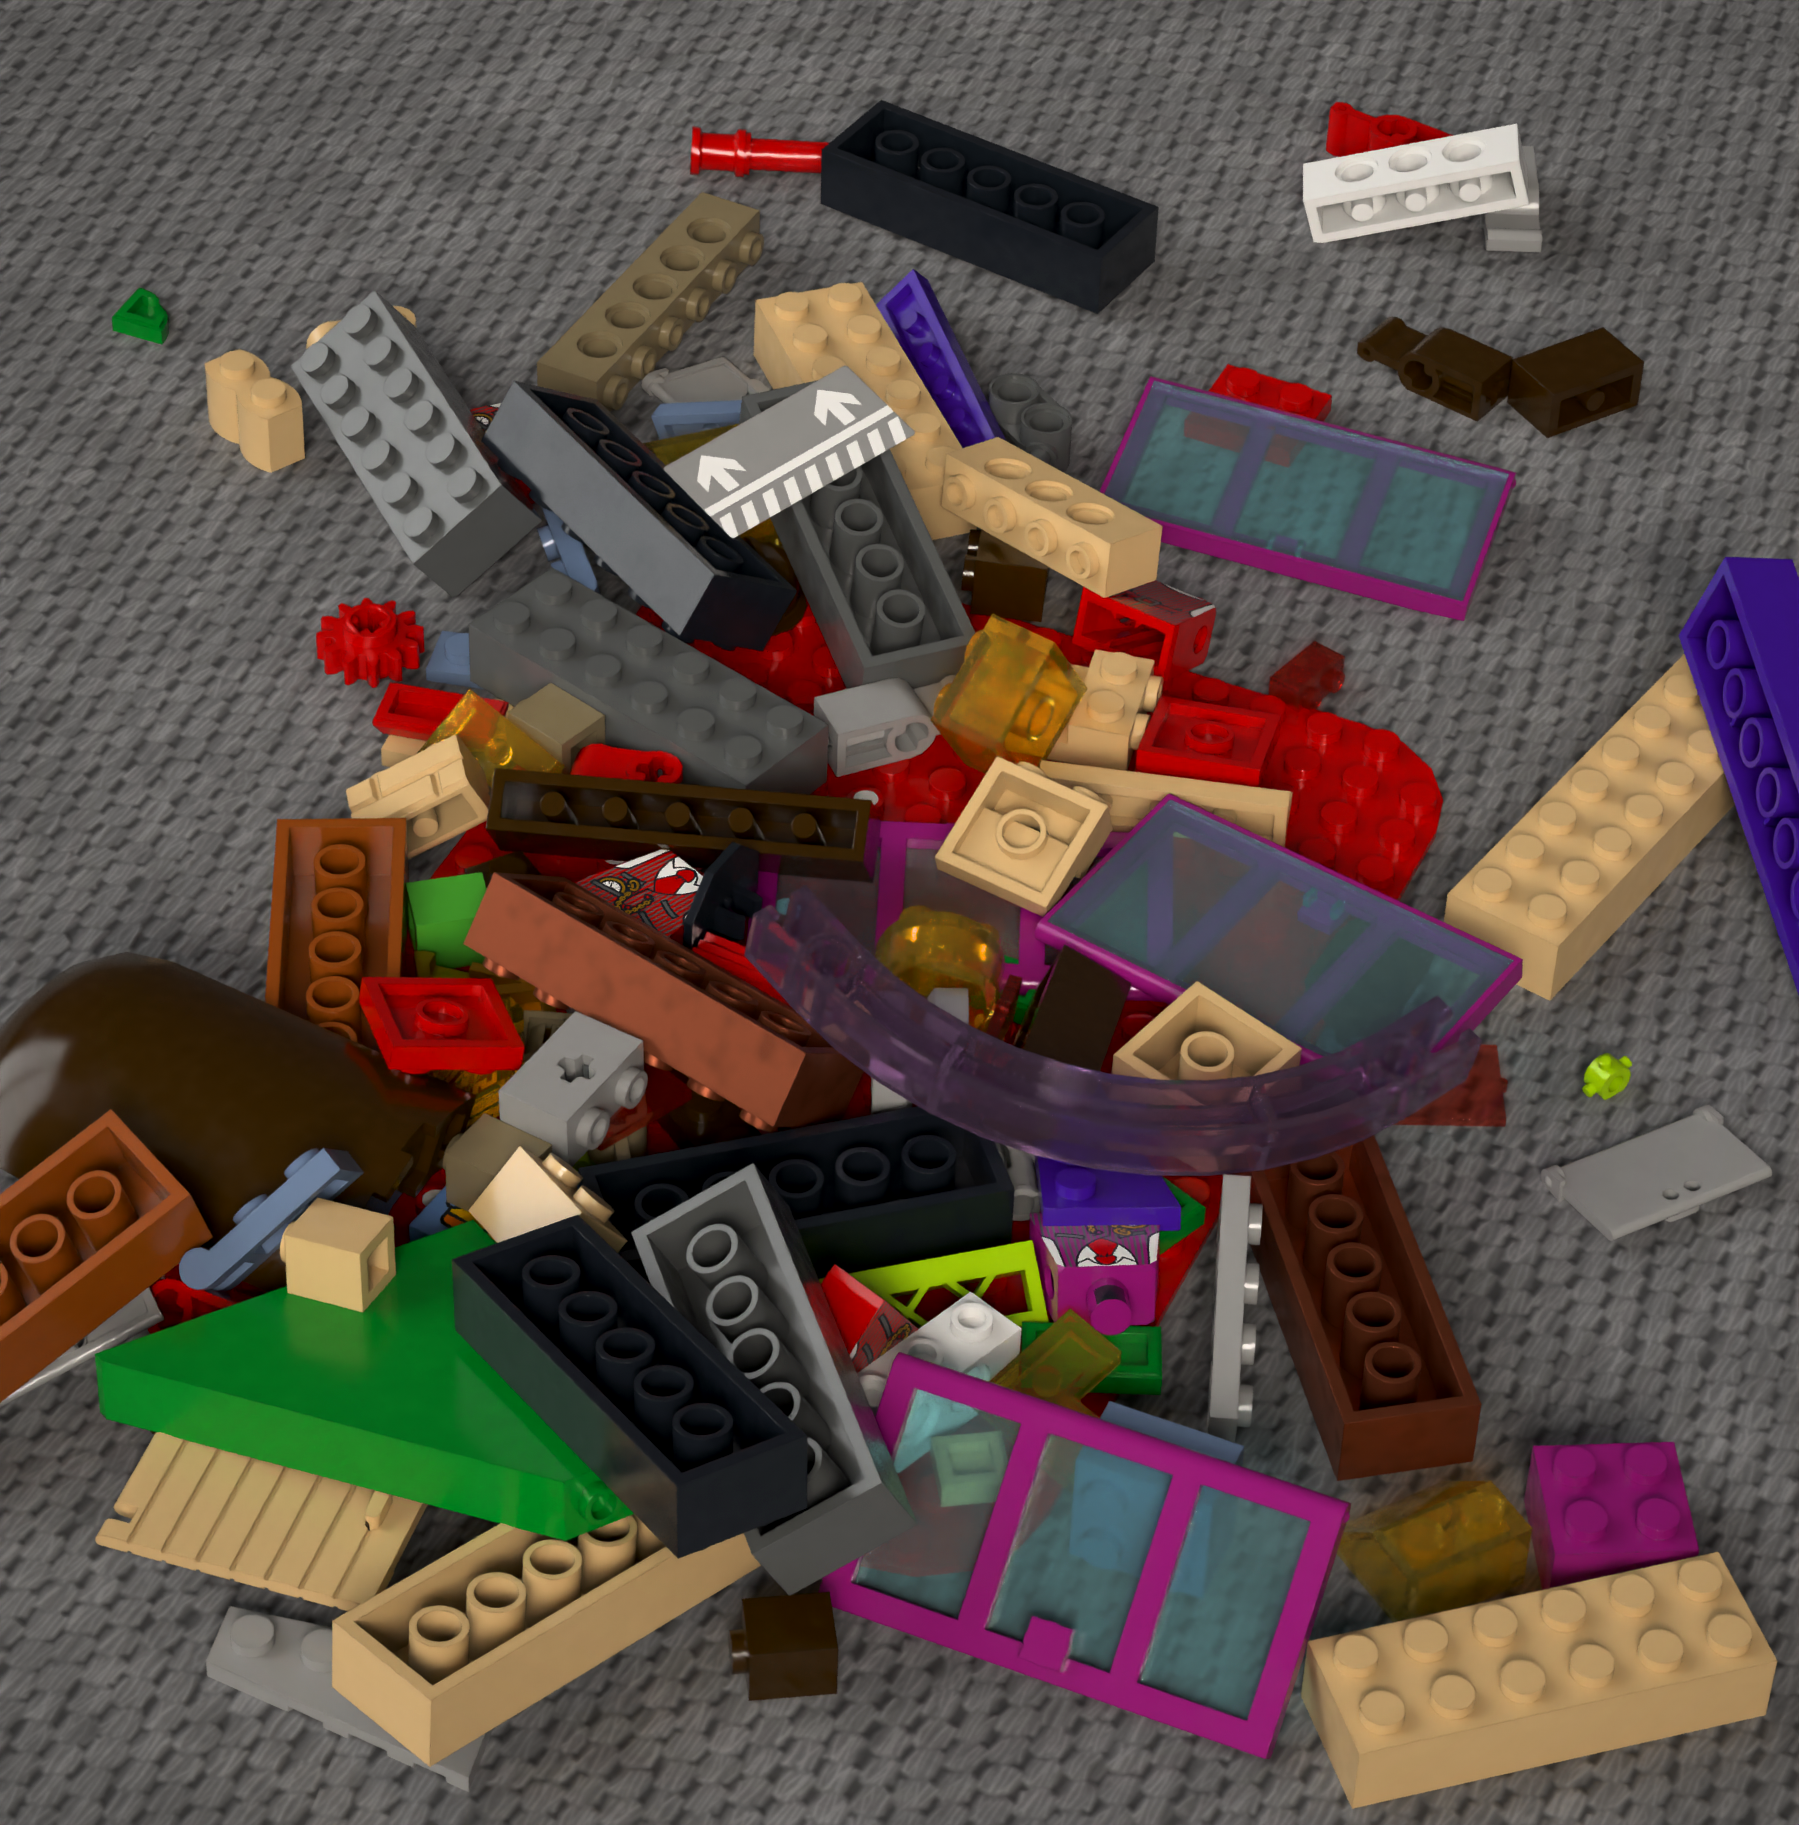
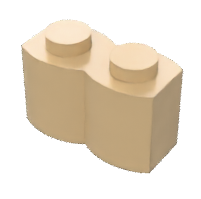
M241 349L227 352L221 357L205 363L208 416L210 425L216 433L226 440L240 444V450L245 459L255 467L272 473L305 459L302 400L293 387L279 379L270 377L267 365L260 358Z

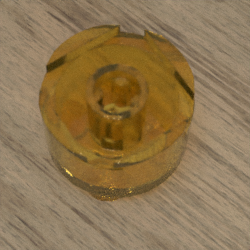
M920 905L908 907L902 911L899 920L883 932L877 942L867 1008L873 1010L874 987H908L914 996V1029H925L927 997L934 988L968 989L969 1031H974V1052L983 1048L994 1036L999 1023L1005 970V958L1000 946L1001 937L999 932L989 924L978 923L960 914L933 911L926 906Z

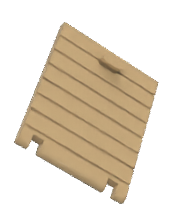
M157 1432L114 1505V1509L119 1515L131 1518L132 1520L130 1523L116 1519L105 1520L95 1541L101 1546L124 1552L130 1551L132 1554L161 1562L164 1560L168 1564L195 1571L198 1569L202 1573L228 1580L234 1579V1581L262 1589L268 1588L273 1592L296 1598L303 1597V1600L329 1607L336 1606L338 1609L350 1611L386 1590L394 1570L428 1504Z

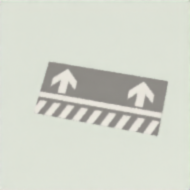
M843 366L664 467V471L731 538H736L915 434V431L848 366Z

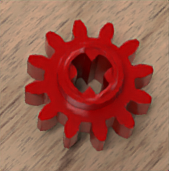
M364 598L360 605L352 608L343 603L339 604V618L322 616L321 631L316 633L317 659L324 660V668L327 675L344 671L345 685H351L358 679L367 680L372 688H377L382 678L389 677L396 682L403 681L402 667L407 669H418L420 667V653L425 652L423 626L416 625V613L414 611H405L397 615L395 601L391 600L384 605L373 603L369 598Z

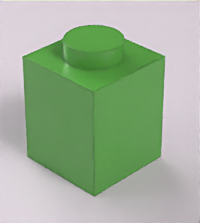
M482 872L406 883L408 933L413 953L414 951L435 953L436 965L450 969L471 966L472 962L483 963L485 959L483 955L463 944L487 890Z

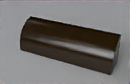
M1064 944L1030 999L984 1118L1005 1130L1024 1135L1055 1133L1076 1122L1087 1109L1132 983Z

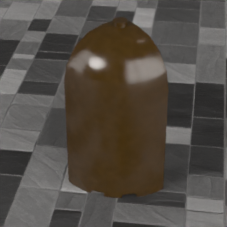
M124 952L84 961L64 970L23 1003L0 1028V1169L18 1179L22 1178L111 1109L190 1193L213 1236L201 1248L211 1249L237 1226L233 1221V1217L245 1204L259 1195L266 1194L269 1197L288 1180L284 1175L288 1166L299 1156L314 1148H318L319 1151L323 1148L348 1151L364 1172L333 1200L334 1202L388 1215L393 1205L403 1193L416 1198L430 1178L443 1168L445 1150L454 1136L459 1133H465L477 1095L427 1073L408 1074L400 1070H389L382 1053L180 964ZM280 1248L247 1276L243 1282L267 1293L287 1286L286 1263L281 1260Z

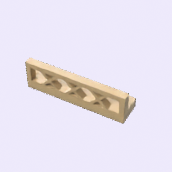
M1041 760L1040 769L1048 775L1050 780L1070 789H1073L1075 786L1087 788L1103 799L1109 808L1112 824L1111 832H1130L1165 796L1172 794L1285 847L1293 794L1291 791ZM1177 836L1173 838V841L1190 843Z

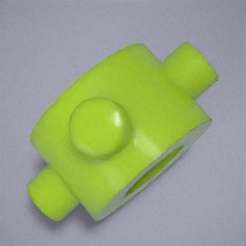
M1610 1053L1598 1056L1588 1066L1584 1074V1083L1586 1084L1582 1087L1584 1094L1591 1098L1597 1093L1606 1100L1623 1091L1631 1077L1629 1070L1632 1066L1631 1060L1627 1056L1617 1060Z

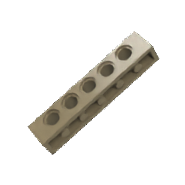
M701 192L538 360L537 386L596 399L609 412L613 409L619 410L625 403L631 389L640 380H643L648 373L654 371L655 365L668 350L674 351L677 349L683 334L695 321L702 322L709 311L710 305L722 293L728 294L732 290L738 275L748 265L754 266L758 262L764 247V237L760 234V210Z

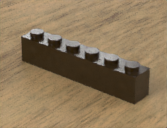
M495 768L485 829L501 851L516 852L521 850L523 853L628 862L663 849L671 850L694 868H704L712 864L733 841L759 851L758 871L778 873V875L873 883L881 820L872 801L864 799Z

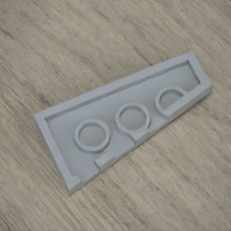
M1223 1174L1215 1241L1214 1307L1210 1356H1213L1210 1363L1206 1433L1235 1443L1237 1426L1250 1427L1253 1385L1240 1384L1241 1365L1253 1366L1256 1324L1243 1323L1244 1304H1257L1259 1263H1247L1246 1260L1247 1244L1260 1245L1263 1204L1250 1203L1251 1176Z
M229 1606L206 1659L208 1677L287 1712L293 1709L323 1722V1728L348 1739L351 1735L386 1750L388 1757L413 1768L416 1764L446 1777L447 1783L467 1792L471 1789L492 1730L429 1767L332 1687V1627Z

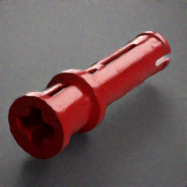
M692 126L690 175H699L701 170L734 172L735 177L749 175L750 170L821 173L822 149L830 142L751 138V132H746V129H738L735 134L706 133L702 131L701 127Z

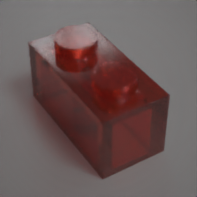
M1313 641L1270 676L1268 695L1279 697L1284 701L1286 707L1298 713L1304 708L1309 711L1316 710L1324 697L1331 692L1337 693L1341 689L1345 681V674L1343 673L1345 656Z

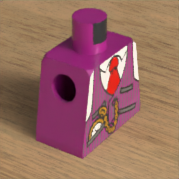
M1030 1213L1029 1240H1033L1046 1309L1055 1325L1064 1328L1093 1327L1097 1332L1111 1336L1124 1332L1130 1325H1148L1155 1321L1159 1279L1160 1225L1043 1226L1041 1213Z

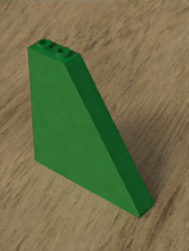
M474 1220L395 1247L396 1275L363 1313L287 1293V1286L95 1354L100 1413L107 1420L156 1433H165L190 1442L484 1520L503 1523L518 1529L564 1541L634 1514L455 1330L452 1259L496 1244Z

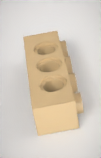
M999 437L946 453L942 508L1103 598L1156 580L1162 525Z

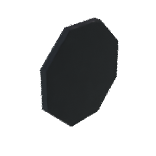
M732 841L705 871L684 921L683 946L690 950L693 947L697 948L699 940L704 939L706 932L733 942L743 940L745 938L746 916L754 921L762 919L763 898L756 893L758 889L759 851Z

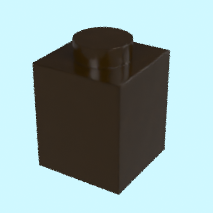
M830 1592L742 1599L741 1629L729 1630L728 1632L729 1658L732 1675L745 1674L749 1701L837 1694L838 1643Z

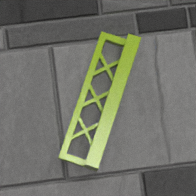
M1033 1240L849 1273V1275L889 1303L917 1328H921L928 1323L924 1318L913 1312L927 1291L946 1288L961 1299L970 1292L961 1285L979 1282L973 1293L981 1299L993 1279L1021 1274L1028 1311L1006 1315L1005 1317L1020 1328H1022V1322H1049ZM825 1278L819 1279L820 1284L823 1282ZM913 1294L906 1306L894 1298Z

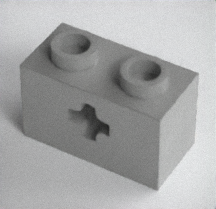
M575 1011L498 1091L500 1120L552 1144V1153L573 1167L589 1149L594 1150L601 1144L608 1128L626 1109L634 1108L642 1099L648 1083V1076L644 1071L643 1040Z

